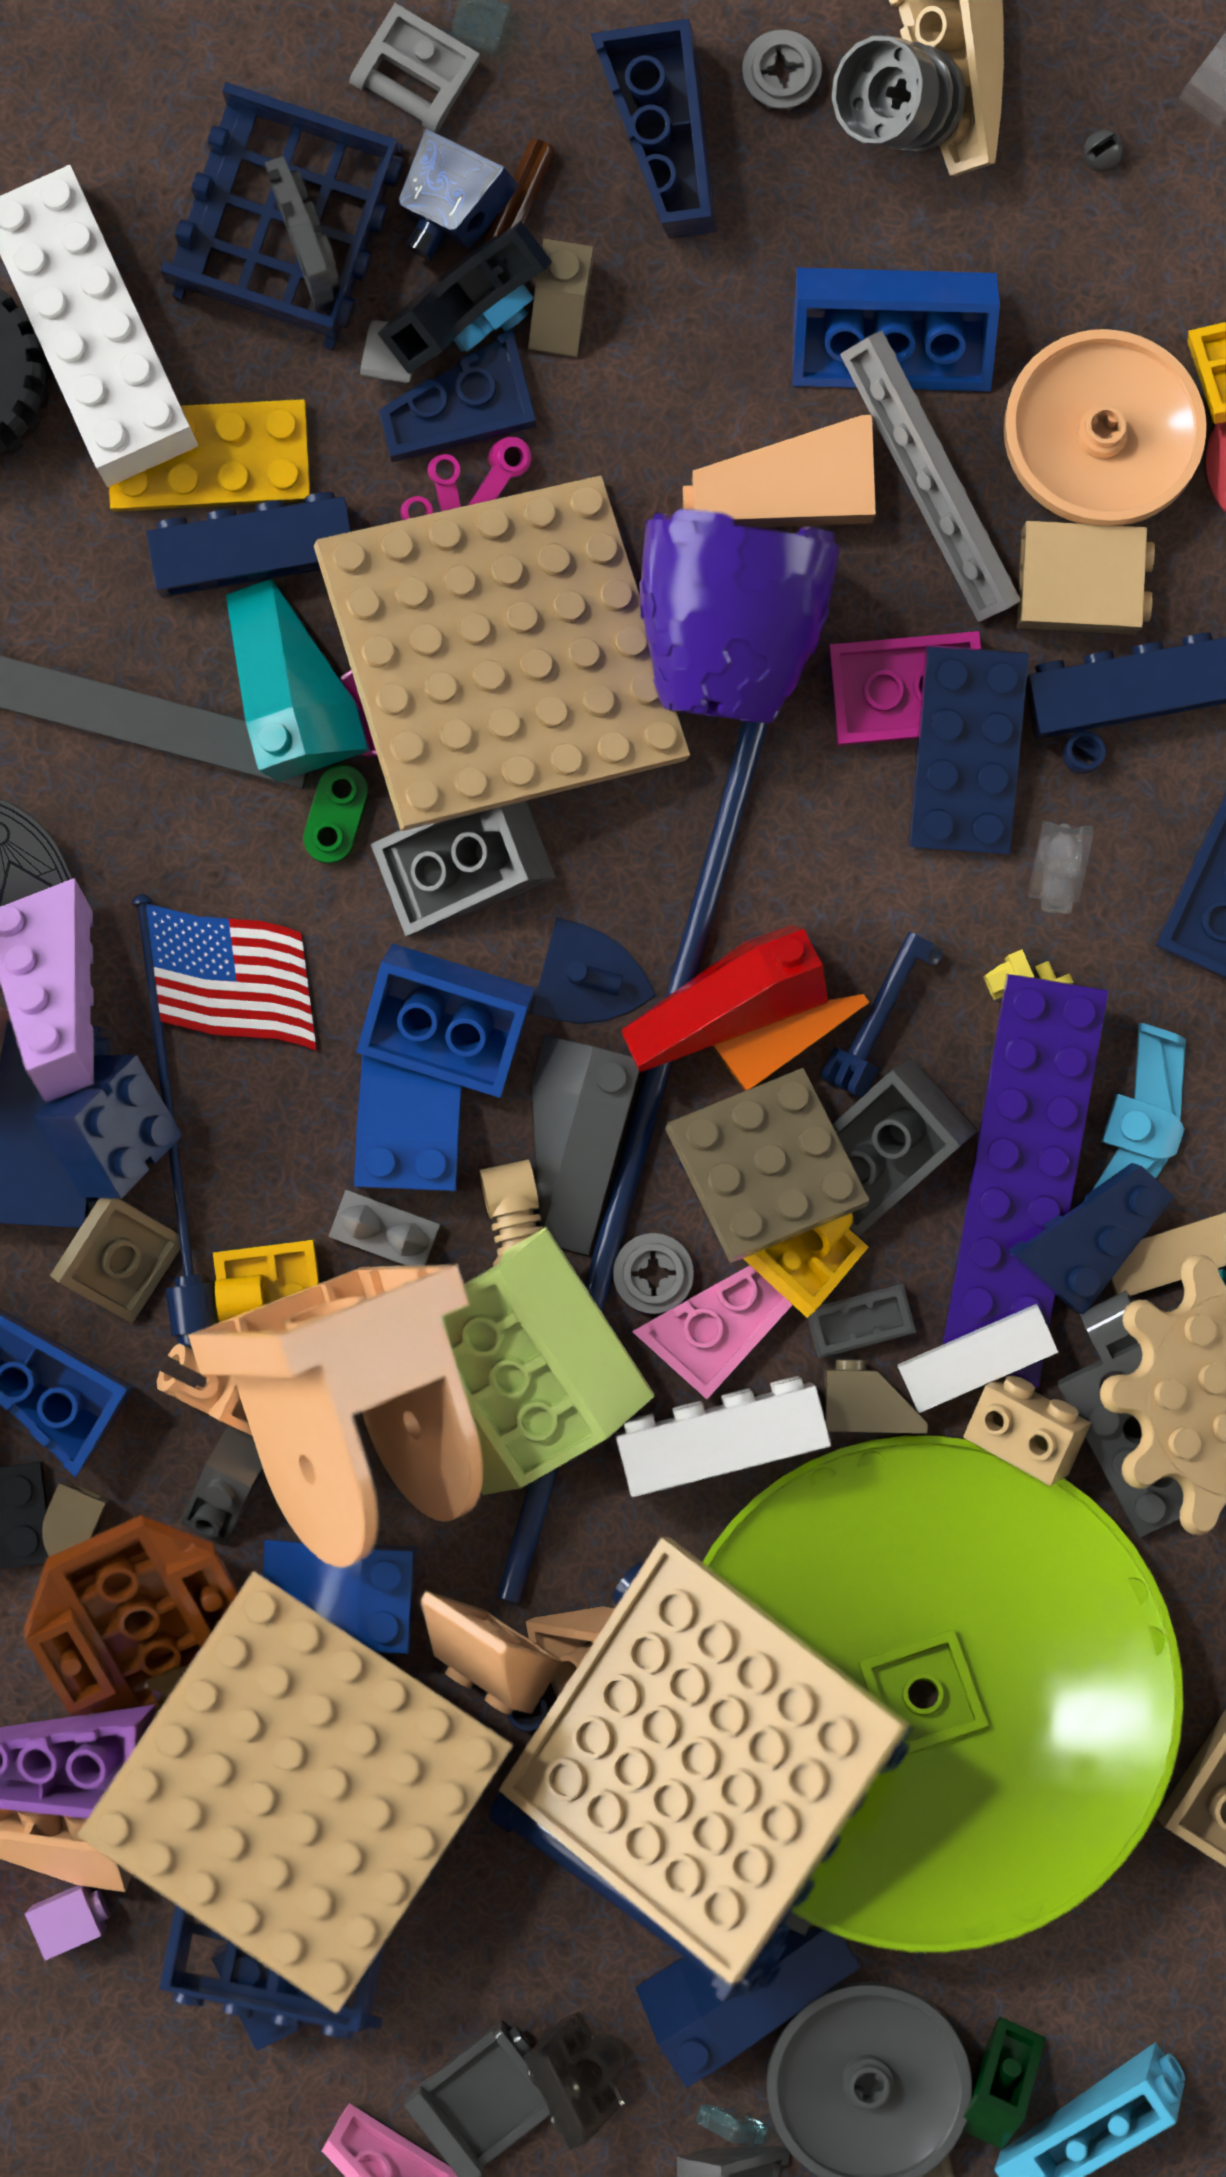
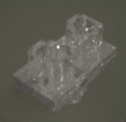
M1042 821L1030 881L1029 898L1041 899V910L1044 912L1068 914L1071 913L1073 902L1079 903L1093 840V826L1083 825L1078 828H1071L1068 824L1056 825L1053 822Z

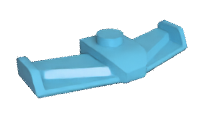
M1145 1023L1138 1024L1134 1099L1120 1094L1115 1095L1100 1142L1117 1147L1118 1149L1092 1190L1130 1163L1143 1166L1156 1179L1168 1159L1177 1154L1185 1130L1181 1123L1186 1039L1182 1036Z

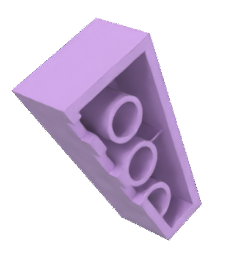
M75 878L0 907V983L26 1071L46 1103L94 1084V1032L90 1023V1006L94 1005L93 988L90 984V964H93V945L90 942V927L93 926V913Z

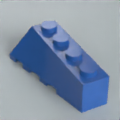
M0 1308V1405L9 1410L30 1431L29 1433L42 1446L47 1447L76 1478L109 1432L135 1386Z

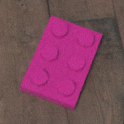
M979 631L830 644L828 648L837 746L918 739L926 645L981 649Z

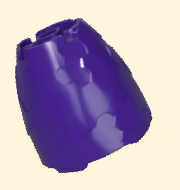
M679 509L674 512L673 516L655 512L653 519H646L642 576L640 581L641 619H643L654 673L653 682L659 702L662 703L664 709L756 723H772L787 697L796 688L800 674L810 655L816 649L830 609L828 605L841 547L835 544V533L815 527H803L798 534H789L735 526L734 518L727 514L690 509Z

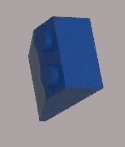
M362 1055L354 1187L458 1191L462 1086Z
M265 1539L264 1578L374 1652L408 1654L411 1648L416 1546L374 1544L369 1555L363 1560L346 1567H336L318 1558L302 1541Z

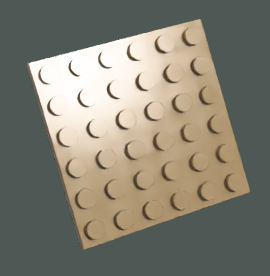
M602 476L316 540L314 544L315 553L401 832L683 762L690 756L677 712L664 709L662 703L659 702L655 690L644 621L641 619L640 595Z
M661 1537L506 1777L499 1791L732 1985L740 1982L910 1725L673 1539Z
M253 1571L77 1836L332 2011L338 2013L513 1744L256 1571Z

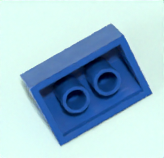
M392 943L381 961L356 1053L501 1098L536 988Z

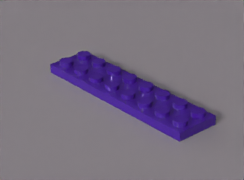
M1006 973L942 1345L1035 1304L1038 1305L1049 1330L1055 1294L1014 1258L1008 1250L1021 1241L1028 1242L1045 1230L1043 1225L1057 1215L1063 1217L1070 1212L1108 997V990ZM1043 1359L1005 1376H1018L1030 1382L1034 1387H1039Z

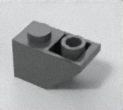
M228 1425L203 1468L181 1520V1524L194 1530L200 1536L210 1538L224 1546L227 1544L264 1471L253 1436Z

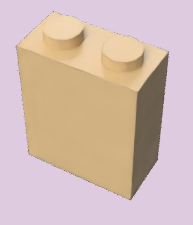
M1026 521L1021 529L1018 595L1021 601L1018 602L1017 628L1136 635L1142 628L1143 622L1150 621L1152 612V592L1144 591L1145 572H1152L1155 545L1154 542H1146L1147 527Z

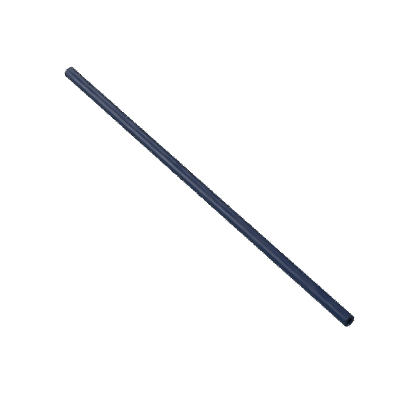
M747 721L742 723L666 997L698 975L768 723ZM674 1060L644 1071L584 1284L602 1313L613 1277L614 1263L621 1249ZM559 1467L528 1484L497 1593L498 1598L515 1603H521Z

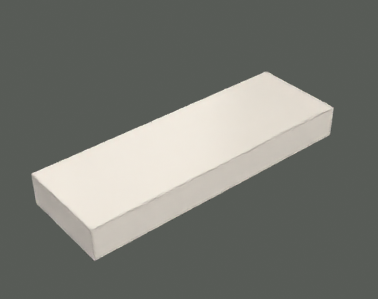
M1035 1304L897 1365L917 1411L921 1413L1058 1353V1350L1038 1305Z

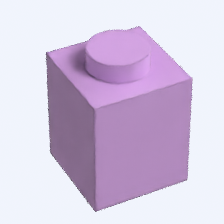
M77 1885L33 1904L27 1910L25 1916L46 1961L102 1936L107 1929L105 1920L110 1918V1911L100 1890L92 1892L91 1887Z

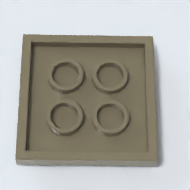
M804 1068L668 1122L665 1128L730 1264L862 1209L870 1201Z

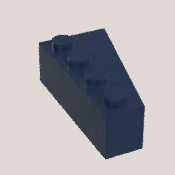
M682 19L590 33L668 239L717 232L696 37L690 20Z

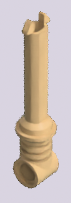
M528 1159L479 1170L488 1216L490 1219L497 1220V1223L491 1225L492 1231H499L500 1234L494 1237L495 1244L502 1243V1248L497 1249L498 1256L493 1262V1266L500 1263L504 1251L543 1229L542 1226L536 1227V1223L542 1220L540 1214L534 1215L533 1213L534 1210L539 1209V1201L533 1171Z

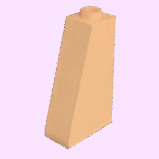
M860 415L693 470L692 485L683 486V509L724 513L734 518L735 526L749 528L873 523L876 510L872 415Z

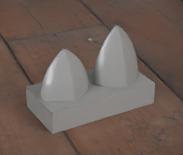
M345 1190L328 1237L406 1266H426L441 1224Z

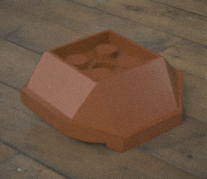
M140 1515L46 1559L24 1626L25 1641L69 1715L89 1716L90 1712L101 1713L156 1705L157 1708L159 1705L148 1687L147 1680L162 1675L169 1668L192 1664L239 1591L212 1542Z

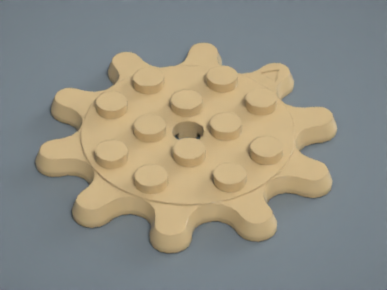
M1199 1254L1190 1256L1182 1264L1181 1280L1184 1286V1298L1177 1309L1171 1312H1164L1147 1300L1133 1301L1125 1308L1123 1324L1126 1331L1141 1345L1142 1361L1138 1369L1131 1374L1113 1375L1107 1378L1100 1390L1101 1402L1106 1409L1114 1413L1133 1415L1141 1425L1142 1437L1140 1444L1134 1451L1128 1454L1122 1464L1124 1480L1129 1486L1136 1489L1147 1488L1163 1477H1170L1176 1480L1183 1491L1180 1522L1185 1531L1193 1535L1208 1533L1216 1525L1219 1514L1226 1504V1285L1221 1279L1216 1264L1208 1256Z

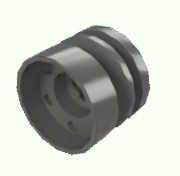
M873 35L856 43L843 56L833 77L832 103L836 119L848 135L862 143L888 146L889 148L904 151L925 152L941 145L956 130L964 112L966 87L962 71L950 54L932 45H924L893 36Z

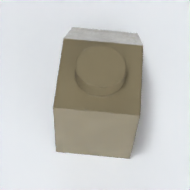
M543 238L542 249L552 262L543 272L537 275L528 350L577 358L593 266V246Z
M836 1359V1369H824L823 1417L827 1432L928 1433V1423L878 1371L866 1369V1360Z

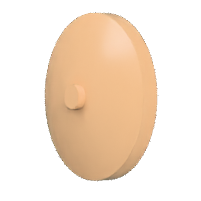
M1099 329L1078 332L1065 336L1042 349L1028 362L1018 376L1012 388L1004 417L1005 448L1011 467L1020 483L1046 509L1062 518L1079 524L1124 526L1156 515L1175 501L1185 490L1200 463L1206 440V415L1203 401L1195 382L1184 366L1172 354L1153 341L1139 335L1118 330Z

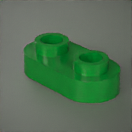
M348 765L331 767L319 780L305 826L303 841L310 856L320 863H339L353 849L369 793L364 776L354 767ZM340 781H346L352 786L350 795L343 799L337 798L333 793L334 786ZM325 829H333L337 832V841L329 847L323 846L319 842L320 833Z

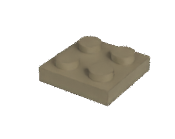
M99 1198L50 1276L60 1284L133 1324L181 1249L179 1233L122 1199Z

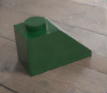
M1003 2017L997 2019L971 2077L972 2095L969 2106L964 2114V2118L967 2121L963 2132L997 2148L1002 2149L1025 2119L1046 2037Z

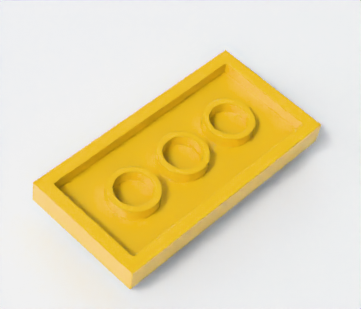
M305 399L181 406L199 446L109 487L110 509L112 512L253 505L275 500H282L285 503L306 502L305 497L311 495Z

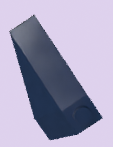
M817 1926L809 1927L805 1936L796 1931L788 1932L782 1941L786 1948L778 1960L783 1964L782 1969L771 1986L767 1989L762 1988L751 1992L747 1996L741 1995L726 2001H722L715 1996L718 1989L712 1985L714 1979L685 1957L674 1961L637 1985V1993L656 2041L685 2087H690L730 2062L860 1968L861 1964L844 1938Z

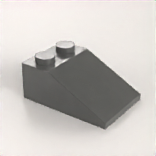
M527 801L402 832L399 830L371 844L405 937L418 934L513 898L556 878Z
M911 1056L891 1070L832 1125L870 1200L866 1207L852 1212L853 1223L849 1229L857 1237L862 1235L977 1132Z

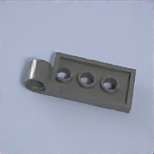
M1125 1290L1090 1307L1086 1313L1080 1314L1087 1333L1101 1360L1059 1379L1058 1386L1066 1402L1079 1411L1078 1416L1091 1422L1085 1437L1136 1534L1140 1538L1180 1519L1183 1491L1179 1483L1172 1478L1164 1482L1156 1481L1144 1489H1136L1129 1486L1122 1475L1124 1459L1137 1448L1141 1438H1133L1124 1431L1125 1421L1133 1415L1110 1412L1104 1407L1100 1398V1381L1106 1373L1111 1371H1120L1125 1375L1131 1374L1138 1369L1142 1361L1141 1345L1126 1331L1123 1324L1124 1310L1133 1302L1130 1294Z

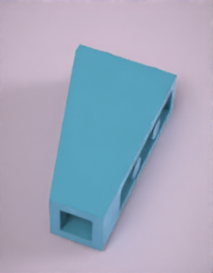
M1156 2042L1002 2149L996 2162L995 2172L999 2177H1084L1176 2123L1185 2084L1183 2082L1185 2081V2075L1180 2064L1170 2053L1164 2055Z

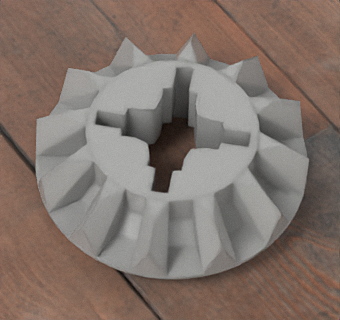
M774 30L759 36L747 49L742 65V80L745 82L751 98H756L767 109L784 108L789 111L794 106L808 102L819 86L822 73L820 56L815 46L806 37L791 30ZM776 52H780L781 59H784L786 67H794L796 69L795 72L789 74L785 89H783V85L779 82L777 76H769L767 74V71L774 69L777 58Z
M648 1233L633 1238L620 1250L614 1263L613 1277L619 1295L629 1306L644 1313L656 1314L673 1309L686 1298L693 1283L694 1270L688 1252L677 1240L664 1234ZM650 1251H655V1259H658L659 1267L676 1270V1275H668L667 1278L659 1280L656 1296H652L647 1279L631 1276V1271H639V1269H644L648 1266V1259H651Z

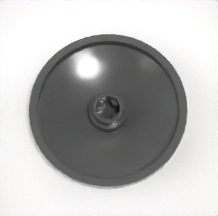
M857 1981L834 1986L789 2018L776 2038L767 2069V2096L772 2121L778 2135L792 2156L818 2177H921L936 2167L948 2155L959 2139L967 2121L964 2118V2114L971 2101L972 2081L970 2067L961 2040L948 2019L932 2003L909 1989L878 1981Z

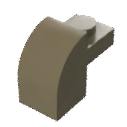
M67 1480L60 1482L43 1521V1542L48 1556H53L96 1536L111 1499Z

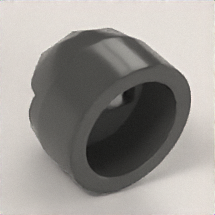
M1105 129L1098 130L1087 138L1082 151L1083 159L1092 170L1108 172L1113 170L1117 166L1116 164L1121 161L1124 147L1121 138L1115 132ZM1108 140L1114 143L1112 147L1108 148L1097 158L1092 152Z

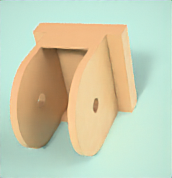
M457 1265L360 1267L188 1335L200 1374L234 1376L265 1476L283 1515L307 1548L318 1558L332 1566L346 1567L366 1558L374 1546L377 1534L375 1492L352 1415L362 1411L372 1443L389 1476L406 1499L420 1512L434 1520L446 1522L469 1513L478 1502L483 1480L481 1448L441 1317L469 1305Z

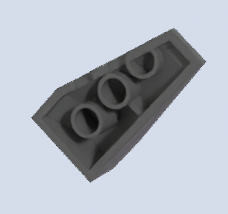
M545 1036L532 1081L537 1193L539 1201L538 1212L542 1220L539 1222V1227H547L560 1248L589 1255L639 1071L633 1058L590 1045Z

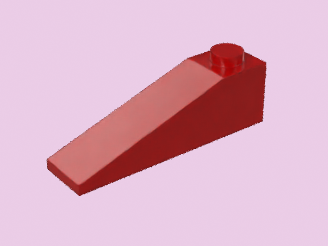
M788 925L743 942L621 1030L639 1073L828 1003L823 965L805 930L797 926Z

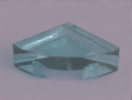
M710 2104L700 2105L695 2119L696 2123L731 2143L762 2145L768 2129L764 2123L749 2116H745L744 2120L735 2119L723 2112V2107Z

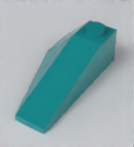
M268 579L226 594L245 721L258 771L277 782H281L371 751L358 703L334 672L333 666L325 654L315 644L307 632L306 626L273 579Z

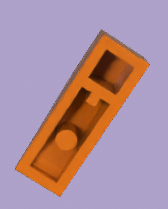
M864 994L831 999L826 1004L711 1047L743 1091H747L865 1007L869 1001Z

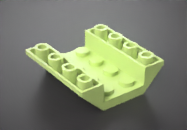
M547 1227L504 1251L498 1265L465 1283L464 1289L469 1305L441 1316L478 1434L483 1467L481 1488L483 1495L519 1489L609 1438L654 1397V1392Z

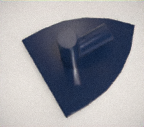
M556 918L531 1014L573 1023L606 1021L633 1011L655 996L643 969L624 947L598 930L580 923Z

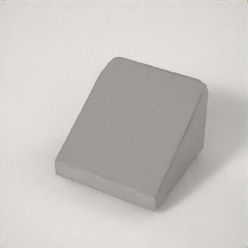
M371 321L368 328L360 375L404 383L410 382L413 371L409 374L406 372L378 335V332L388 322Z

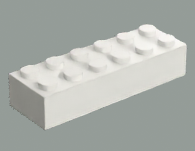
M65 166L1 195V258L95 467L106 486L110 487L198 447L195 436L71 166Z

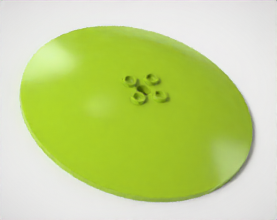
M899 1436L870 1440L840 1448L820 1456L778 1479L757 1495L729 1523L710 1548L702 1562L913 1728L906 1740V1743L910 1745L906 1757L894 1771L889 1769L886 1773L876 1775L866 1790V1798L862 1806L852 1818L847 1819L837 1834L841 1838L837 1849L825 1863L820 1862L811 1879L815 1881V1885L809 1897L800 1907L796 1908L794 1906L791 1911L792 1913L812 1925L840 1937L879 1948L907 1952H951L981 1948L1016 1938L1040 1928L1073 1909L1096 1891L1124 1863L1145 1834L1166 1791L1180 1741L1183 1689L1177 1640L1163 1597L1153 1575L1135 1546L1107 1513L1089 1496L1063 1478L1050 1486L967 1439L944 1436ZM928 1681L933 1684L938 1693L937 1702L927 1709L915 1707L908 1697V1690L913 1683Z

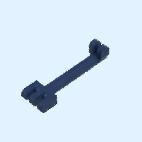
M908 931L849 1052L847 1053L834 1046L822 1070V1079L824 1081L835 1084L838 1088L849 1091L857 1097H863L869 1091L880 1068L867 1062V1059L916 960H921L932 966L937 965L943 954L939 946Z

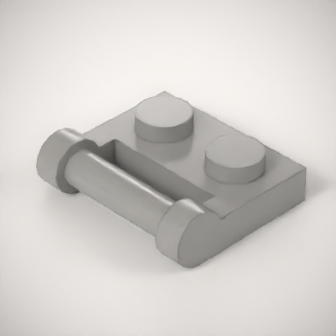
M394 3L354 68L349 83L362 91L366 88L370 89L420 119L423 128L437 133L446 120L454 102L480 62V53ZM382 59L438 91L439 93L432 103L428 102L378 72L377 67Z

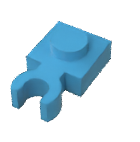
M524 284L477 317L453 341L461 351L465 350L467 352L492 330H496L500 326L504 331L511 329L527 316L528 312L524 306L534 299Z

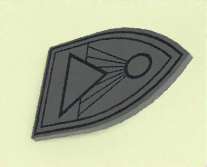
M0 798V907L73 879L58 845L40 822L24 809Z

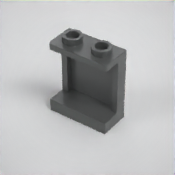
M503 2020L499 2021L412 2089L405 2097L403 2106L458 2177H480L483 2167L551 2113L556 2116L563 2111L564 2100L560 2095L565 2092V2088L561 2081L548 2066L542 2070L539 2069L529 2056L534 2051V2048L526 2035L518 2026L509 2030Z

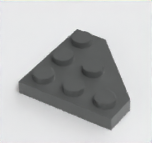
M284 156L265 162L267 174L314 308L320 314L332 312L335 304L333 294L338 293L340 290L335 260L326 235L321 234V226L312 201L304 204L302 200L308 198L299 169L290 171Z

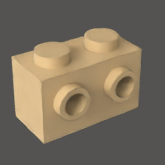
M1003 1376L986 1384L963 1438L1050 1486L1068 1476L1091 1422L1078 1416L1079 1411L1071 1404L1058 1399L1049 1400L1034 1392L1035 1387L1027 1380L1018 1376Z

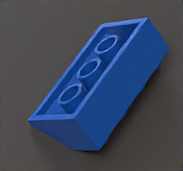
M797 268L792 386L857 388L840 354L882 330L890 347L894 350L912 389L991 391L1000 309L997 273Z

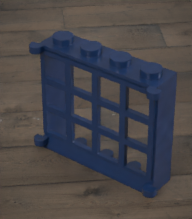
M225 82L222 93L227 105L220 125H213L208 137L210 154L203 173L197 172L191 188L194 200L187 221L180 219L175 233L178 247L172 264L163 261L160 272L167 284L175 286L172 295L174 298L184 300L186 291L191 290L325 335L323 348L333 351L339 336L340 326L348 328L355 310L356 299L350 298L356 279L364 281L370 267L372 252L366 249L372 232L380 234L387 217L388 205L383 204L388 185L396 187L401 177L404 166V158L400 157L403 144L397 143L395 138ZM257 117L291 127L282 156H284L290 171L299 169L303 181L321 187L314 206L319 223H321L331 191L366 202L355 235L320 224L321 234L326 235L327 239L351 246L340 279L338 280L340 290L334 294L335 304L332 312H329L327 316L293 305L301 279L305 280L297 258L295 264H291L260 253L271 221L274 220L285 224L281 211L276 209L277 200L272 186L265 205L231 194L242 161L266 168L265 162L273 160V158L246 150ZM302 131L336 143L325 176L291 165ZM346 147L381 158L370 191L335 180ZM227 205L261 216L250 250L216 239ZM212 249L246 260L237 286L203 275ZM256 264L290 275L282 301L248 290Z
M175 1905L159 1985L160 1990L174 1993L173 2001L191 2006H203L205 1999L224 2003L223 2012L243 2017H253L254 2010L273 2014V2023L287 2027L302 2028L303 2021L323 2025V2034L338 2038L351 2039L353 2032H360L369 2027L381 2029L383 2018L371 2015L385 1941L357 1982L353 2007L342 2005L338 2013H335L315 1998L311 1999L278 1992L281 1975L272 1969L267 1989L232 1982L239 1946L208 1925L195 1923V1916L179 1905ZM193 1934L228 1941L220 1979L186 1972Z

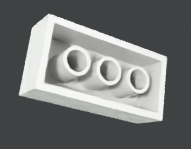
M794 1376L771 1382L772 1392L754 1396L753 1391L747 1388L721 1395L723 1405L704 1409L702 1401H696L672 1408L674 1414L672 1418L655 1422L653 1413L630 1418L624 1423L625 1430L616 1432V1439L631 1497L830 1447L831 1444L816 1386L811 1382L803 1384L802 1378Z

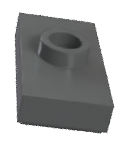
M902 1283L822 1304L807 1318L818 1358L916 1333Z

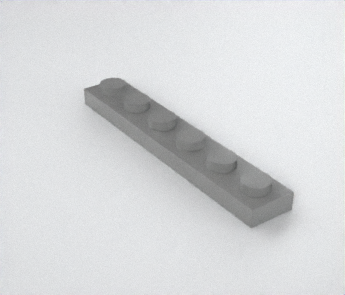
M881 330L841 353L840 356L977 621L980 622L1020 602L1021 599L1012 583L1011 577L1006 572L994 549L987 531L977 516L964 486L959 481L943 449L942 443L937 438L917 395L907 380L896 354L890 347L883 331Z

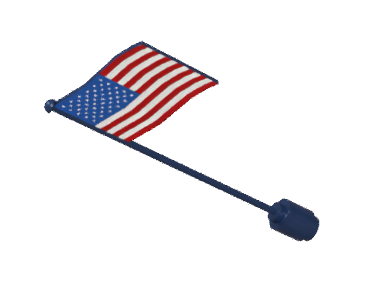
M139 894L134 897L132 905L138 907L161 1097L174 1122L162 1023L213 1036L280 1040L304 1046L317 1052L302 934L285 926L259 920L195 916L151 905V898L145 894ZM176 1142L168 1152L184 1276L175 1277V1287L165 1290L171 1337L177 1336V1344L180 1343L189 1348L192 1347L188 1337L189 1334L220 1322L216 1307L215 1282L205 1283L204 1274L194 1275L178 1143Z

